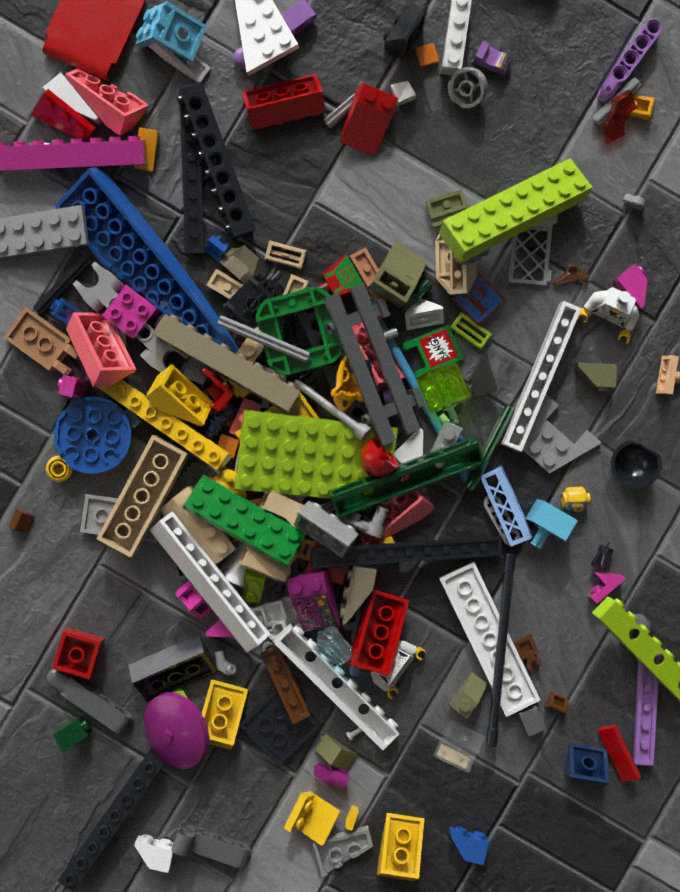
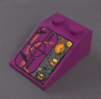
M329 568L292 574L286 579L290 600L303 631L341 625Z

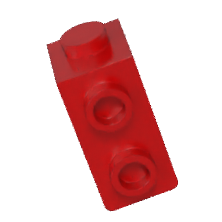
M202 368L200 372L222 391L210 407L217 412L220 410L224 411L230 404V398L234 395L230 391L232 387L225 381L221 383L216 378L218 375L212 369L208 368L206 370Z

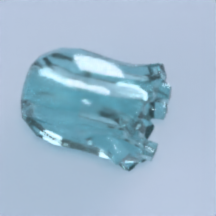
M331 626L323 631H318L316 651L322 653L332 663L337 665H343L350 660L352 647L341 636L337 628Z

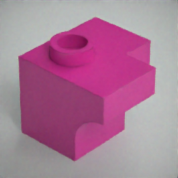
M187 581L175 592L188 610L199 619H202L212 610L190 581Z

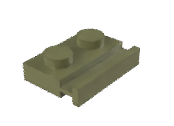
M462 189L425 201L433 229L440 227L443 220L468 208Z

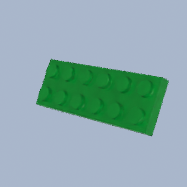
M205 475L201 477L183 505V509L285 568L305 536L304 532Z

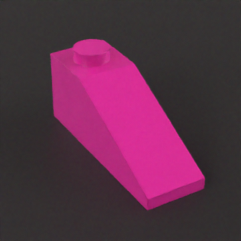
M63 375L58 381V394L77 399L85 398L90 382Z

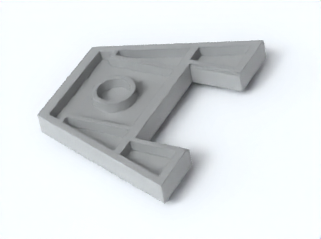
M546 394L523 451L545 471L551 473L601 444V442L588 430L582 434L575 444L546 420L558 407V404Z

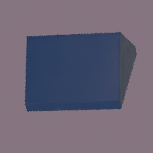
M569 743L564 772L573 780L609 785L607 749Z

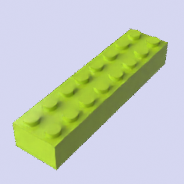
M569 158L443 220L439 234L459 263H462L585 201L592 186L572 159Z

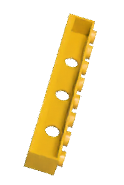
M123 379L111 386H96L214 469L222 472L233 456L178 417L160 411L145 398L146 395Z

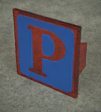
M480 273L477 274L469 293L457 294L452 299L478 327L506 301Z

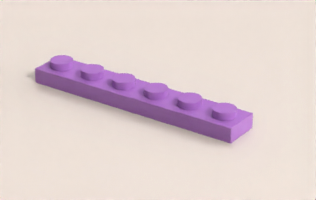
M657 654L654 657V663L659 665L660 654ZM639 660L633 761L636 765L654 766L658 680Z

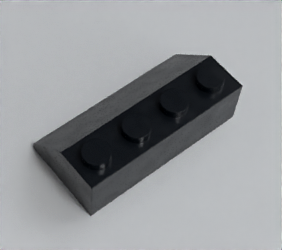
M199 634L128 665L132 684L147 702H150L160 694L173 692L217 672L207 645Z

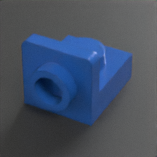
M61 297L59 300H54L50 306V314L67 325L73 313H83Z

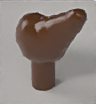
M572 264L553 282V286L573 283L577 280L588 283L590 275L580 273V268Z

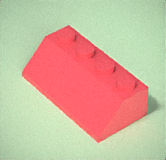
M73 313L66 330L93 387L111 386L136 371L114 324L103 316L104 313Z

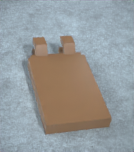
M28 307L24 308L4 336L7 341L49 371L57 369L64 375L69 376L72 369L62 363L65 356L69 354L75 359L80 360L70 337Z

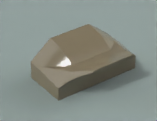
M245 245L231 248L219 261L221 265L243 284L251 275H260L258 269L259 258Z

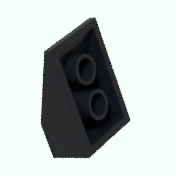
M422 5L409 8L402 15L399 14L394 21L395 27L392 31L388 30L383 38L385 41L384 49L403 61L424 29L428 6Z

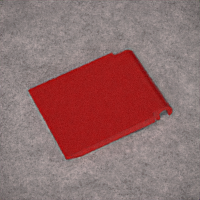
M60 0L45 32L47 39L43 45V54L108 81V73L112 72L113 66L117 67L142 14L146 0Z

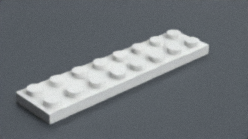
M471 562L439 579L492 687L500 615L475 563ZM509 633L507 634L500 703L506 717L540 701Z

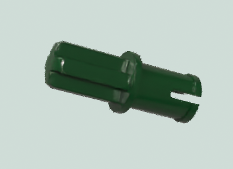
M424 279L415 287L408 301L401 307V310L407 311L417 301L420 302L421 297L433 288L431 283L428 284L429 281L427 279Z

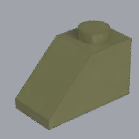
M575 363L574 368L592 388H598L600 392H610L611 388H616L617 364Z
M471 672L449 701L451 707L465 718H468L478 705L487 683Z

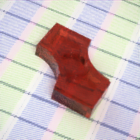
M626 90L611 98L610 114L600 124L604 140L608 144L625 135L624 126L626 119L636 109L630 90Z

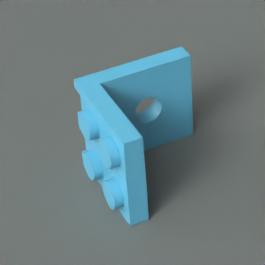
M168 1L148 9L143 17V20H145L143 27H140L136 37L138 39L136 45L144 48L157 42L185 60L192 62L207 25ZM179 29H183L185 31V39H181L179 37Z

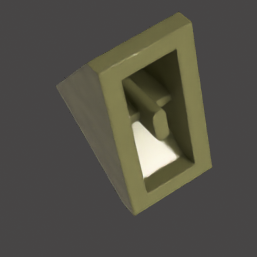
M327 733L324 734L315 748L331 766L346 771L357 756V753Z

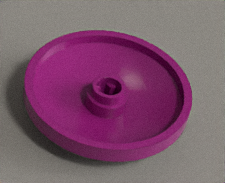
M173 692L160 694L149 702L144 714V727L149 743L158 756L171 766L181 769L191 768L201 762L208 752L210 737L206 721L199 709L188 698Z

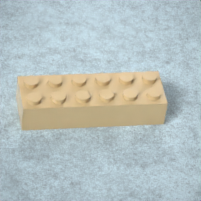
M152 435L101 529L97 540L129 557L136 556L190 453L157 435Z

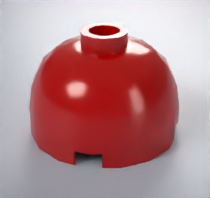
M372 438L362 448L361 461L363 465L361 467L368 475L372 473L376 477H384L394 472L399 464L390 451L387 452L384 449L385 446H381L380 441L376 438Z

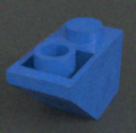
M459 826L455 828L450 827V836L463 859L468 862L484 865L489 846L487 836L479 831H474V833L468 832L465 828Z

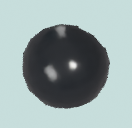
M628 440L620 444L613 452L610 461L611 472L615 479L623 486L631 489L644 488L653 484L659 477L662 469L660 454L634 440Z

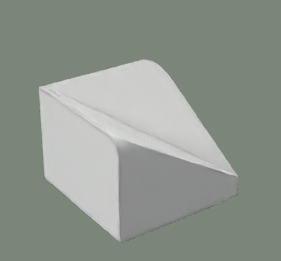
M408 81L391 85L390 89L393 96L398 97L397 106L415 100V92Z

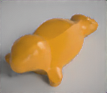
M346 355L336 374V387L331 391L334 403L341 411H347L355 400L364 402Z

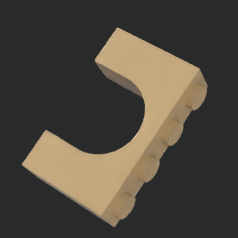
M270 491L264 493L259 507L297 528L294 526L299 510L304 505ZM244 546L237 565L278 582H285L291 574L290 567L297 558L298 550H296L285 568L251 547Z

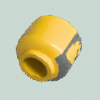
M567 487L561 493L562 507H565L569 512L584 511L587 504H590L591 501L590 493H586L584 487Z

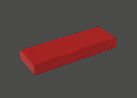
M617 726L600 727L597 731L622 782L638 780L641 775Z

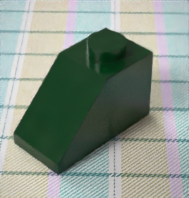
M83 715L62 724L53 733L60 751L62 752L86 738L91 733V726L89 721L84 719Z

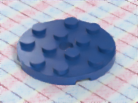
M85 397L74 401L73 404L60 414L54 430V442L59 456L66 461L69 467L87 474H101L117 467L128 455L133 439L132 426L127 414L116 403L102 397ZM92 430H96L99 435L95 441L89 439V433Z

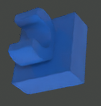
M220 235L217 237L212 236L204 249L205 252L218 262L225 255L229 246V242L223 244L220 241Z

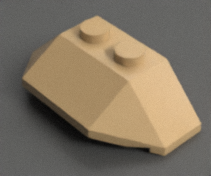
M438 234L435 240L436 279L450 295L469 293L477 277V261L467 263L466 265H459L455 261V256L440 234Z

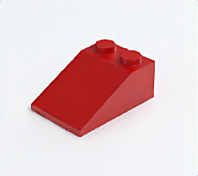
M366 83L358 86L339 142L368 155L375 156L393 116L398 97Z

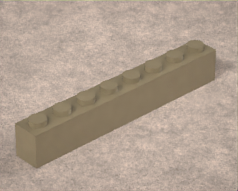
M164 314L152 333L156 339L203 366L212 369L217 374L285 413L290 414L301 395L297 385L292 382L285 383L281 380V376L274 372L270 374L264 371L265 367L259 363H250L248 358L241 353L236 355L231 352L232 349L223 343L221 345L215 343V339L210 335H201L194 326L190 324L186 326L180 323L181 319L171 314V316Z

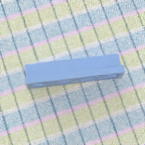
M503 466L481 476L482 483L510 546L512 547L531 539L533 534ZM496 474L499 481L496 488L488 485L487 477ZM497 492L506 496L504 506L496 503L494 498ZM504 510L513 512L514 519L512 523L503 519ZM512 527L519 529L523 537L513 541L510 535Z

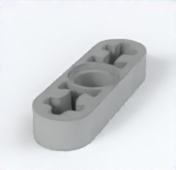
M486 496L483 500V507L499 535L502 536L503 542L510 545L506 539L505 532H501L502 526L496 522L497 514L495 513L492 516L491 513L495 511L492 507L487 506L490 498ZM495 496L494 499L497 503L503 505L499 497ZM504 510L503 515L506 516L507 522L512 523L508 512ZM512 527L510 533H515L514 540L519 539L520 534L517 528Z

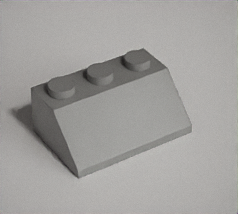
M310 501L299 510L294 526L341 558L345 556L358 536V533H356L352 526L344 525L337 516L328 514L319 504Z

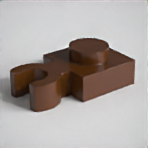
M530 634L512 641L521 660L527 659L526 667L530 671L532 670V661H536L538 666H541L540 659L534 656L539 651Z

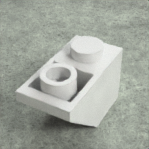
M150 835L138 836L135 847L148 868L166 873L169 872L174 854L171 851L172 841L168 839H153Z

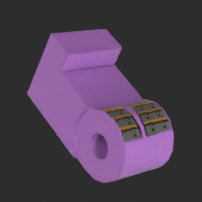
M483 40L473 62L492 72L505 75L510 67L512 58L508 54L489 46V43Z

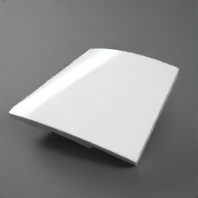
M289 595L250 607L270 633L268 637L272 642L290 623L294 627L298 625L302 629Z

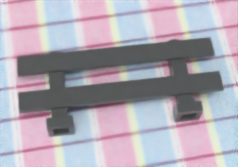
M361 284L350 289L358 309L355 313L346 314L339 293L324 299L332 322L327 323L325 328L329 335L337 333L368 410V413L364 414L361 418L363 424L367 426L373 425L381 446H385L396 440L388 417L398 413L405 433L408 435L420 429L413 409L425 406L419 387L405 390L378 320L390 316L384 297L371 302L365 285ZM362 322L393 399V402L382 406L352 326Z

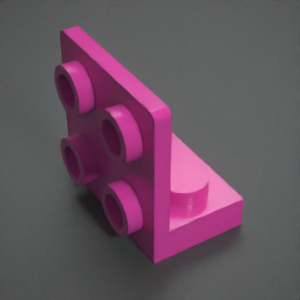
M125 285L103 316L134 339L152 315L156 317L160 311Z

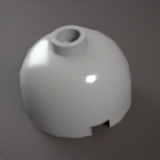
M473 67L456 71L448 83V93L451 100L462 108H471L478 105L485 98L488 90L485 75Z

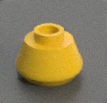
M61 456L52 457L46 465L48 477L55 482L66 481L72 474L73 468L69 467Z

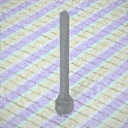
M299 379L294 380L293 383L299 387V390L352 428L357 438L361 441L367 438L371 432L369 426L361 423L358 424Z

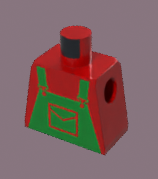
M346 254L323 272L322 277L325 283L319 285L318 288L325 290L328 294L330 292L333 295L339 293L341 298L351 294L350 289L363 284Z

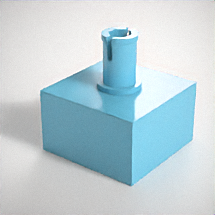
M537 499L526 517L528 521L534 523L539 528L530 543L541 549L549 534L566 541L578 520L551 504Z

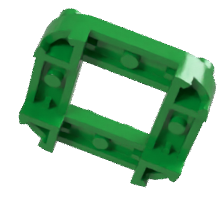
M308 287L303 290L268 298L259 306L256 322L260 332L283 341L277 317L313 307L324 345L305 350L310 353L307 362L264 345L267 362L277 373L290 375L335 362L342 355L343 347L338 334L329 335L325 328L327 323L332 322L324 301L330 295L325 290L318 287Z

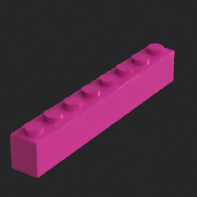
M128 136V141H121V137H109V141L102 142V138H90V142L83 143L82 139H71V143H64L63 140H51L52 144H44V140L32 141L33 145H25V141L13 142V146H6V142H0V171L148 163L146 140H140V136Z

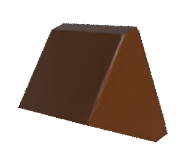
M16 508L9 527L15 531L27 533L34 515Z
M551 691L544 707L566 715L568 698Z

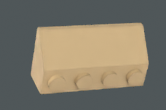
M188 486L160 510L165 516L173 511L216 565L238 547L228 534L183 509L185 501L193 491V487Z

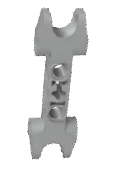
M94 262L91 266L99 275L98 283L92 288H87L76 280L73 285L83 300L98 313L104 306L108 308L118 292L125 285L111 272ZM148 323L144 325L136 336L147 347L140 356L151 367L160 372L167 368L165 359L172 352H177L187 360L189 359L188 356L156 339L152 334L154 329ZM149 329L150 336L145 339L142 338V331Z

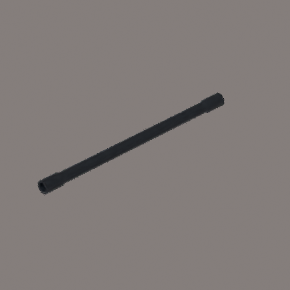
M505 553L504 577L489 725L486 735V746L497 747L503 673L513 575L516 564V554Z

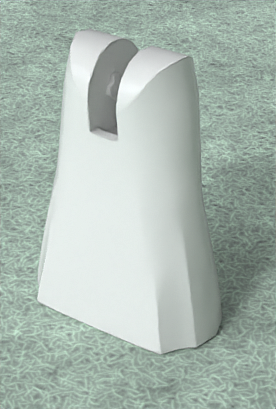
M235 542L238 548L229 554L219 570L230 583L244 587L247 568L237 565L243 547L247 545L242 542Z

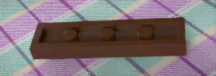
M275 645L261 652V658L292 724L311 716L280 649Z

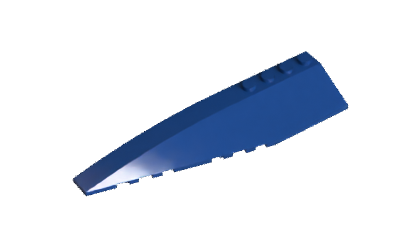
M102 166L89 168L55 205L56 209L79 205L84 206L89 241L87 246L108 270L111 269L117 274L116 276L119 279L129 283L133 290L143 294L145 299L162 313L171 316V314L181 319L180 323L186 326L188 324L198 329V333L203 336L204 334L210 335L215 339V343L219 345L223 343L232 349L231 352L236 354L239 350L227 329L217 325L219 317L175 256Z

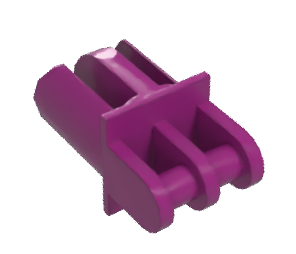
M315 764L314 776L324 780V786L328 784L340 789L346 788L348 785V773L345 770L331 765Z

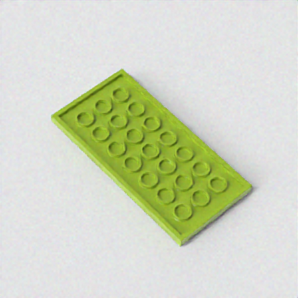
M244 410L234 488L330 498L328 491L369 476L361 467L363 465L361 451L364 445L372 438L378 440L379 438L373 425H369L371 432L365 440L361 441L355 436L354 430L342 421ZM391 427L396 439L398 428ZM396 440L385 445L384 449L387 452L390 451L393 454V456L395 453ZM374 487L363 491L365 495L372 494Z

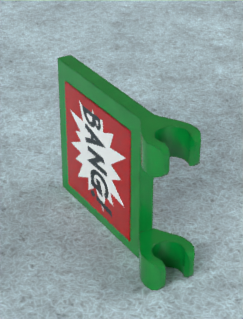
M449 324L402 344L404 351L417 346L425 367L414 372L416 379L463 360Z

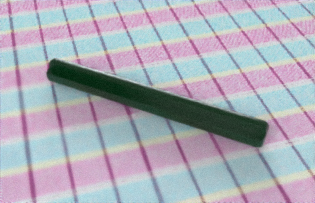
M509 405L504 406L481 451L484 463L471 471L464 485L466 490L471 492L475 490L515 412L513 407Z

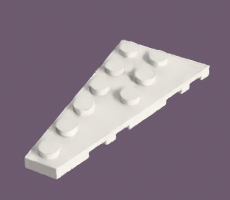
M235 0L248 76L299 48L297 41L273 0Z

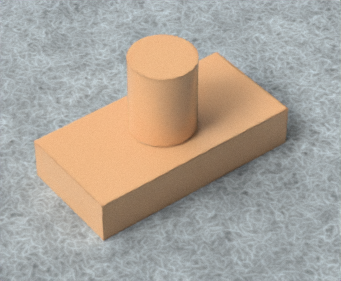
M662 356L656 389L657 394L673 395L674 384L680 383V372L677 371L679 356Z

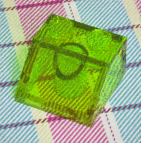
M457 362L429 370L416 379L431 414L448 409L472 397Z

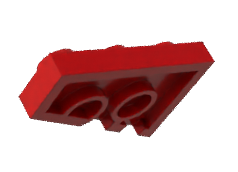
M49 89L43 93L31 114L32 117L77 139H82L83 142L88 140L96 128Z

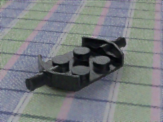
M278 270L269 279L251 275L241 288L223 304L226 317L255 329L258 326L256 314L259 306L266 299L278 296L275 286L283 275ZM256 299L257 307L249 309L247 306L248 300Z

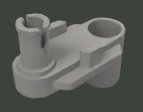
M377 505L373 519L364 515L362 520L360 519L361 515L354 512L349 517L339 518V521L344 525H350L353 528L382 539L385 531L382 525L389 510Z

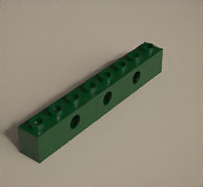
M470 437L401 463L394 472L387 476L376 477L372 474L332 489L328 493L338 518H346L356 511L368 510L377 503L383 504L393 497H402L409 491L423 489L425 485L430 483H439L443 478L457 476L467 469H476L480 464L484 463L478 441ZM446 460L444 467L437 468L435 464ZM410 474V478L407 481L399 479V477ZM374 487L372 494L365 495L363 491Z

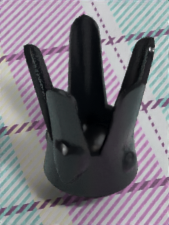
M610 542L607 543V546L600 545L598 547V553L591 562V565H594L603 554L601 569H605L609 558L608 572L610 570L611 555H613L614 551L608 547Z

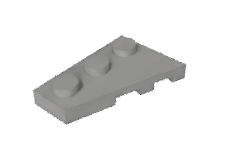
M368 825L353 829L352 831L348 830L329 835L323 846L312 840L322 878L327 876L328 872L334 868L338 869L343 866V863L350 858H355L373 847Z

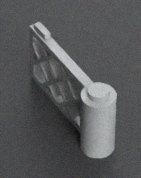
M558 214L526 230L530 236L525 241L521 242L517 235L512 237L508 282L547 285V282H551L552 270H548L552 227L553 224L557 223ZM539 231H547L546 240L540 244L534 235ZM530 238L538 245L531 253L523 245ZM520 247L528 254L521 262L515 256V251ZM538 249H541L545 254L544 260L540 263L532 256ZM530 257L537 266L528 272L522 263ZM520 266L526 275L521 279H513L514 270ZM537 268L543 273L542 281H537L530 275Z

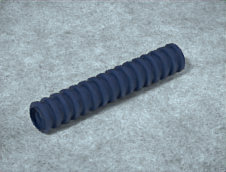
M230 403L224 411L220 410L216 415L214 414V418L209 419V423H206V427L201 428L199 433L209 440H214L215 435L218 436V432L223 430L222 427H226V423L231 421L230 418H234L235 412L238 413V409ZM187 449L185 451L190 453L176 479L177 481L180 480V476L184 475L183 472L187 471V467L192 466L191 463L195 462V458H199Z

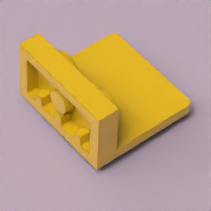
M303 792L300 794L284 828L289 832L299 830L323 846L341 811L313 792Z

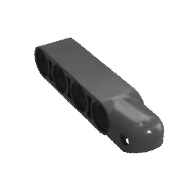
M51 669L48 672L47 682L51 687L112 731L122 734L127 724L132 720L133 716L128 711L80 678L56 669Z

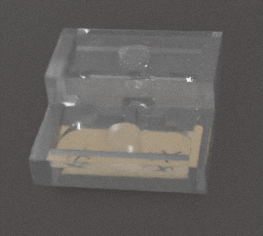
M450 720L433 757L469 773L476 754H479L485 736Z

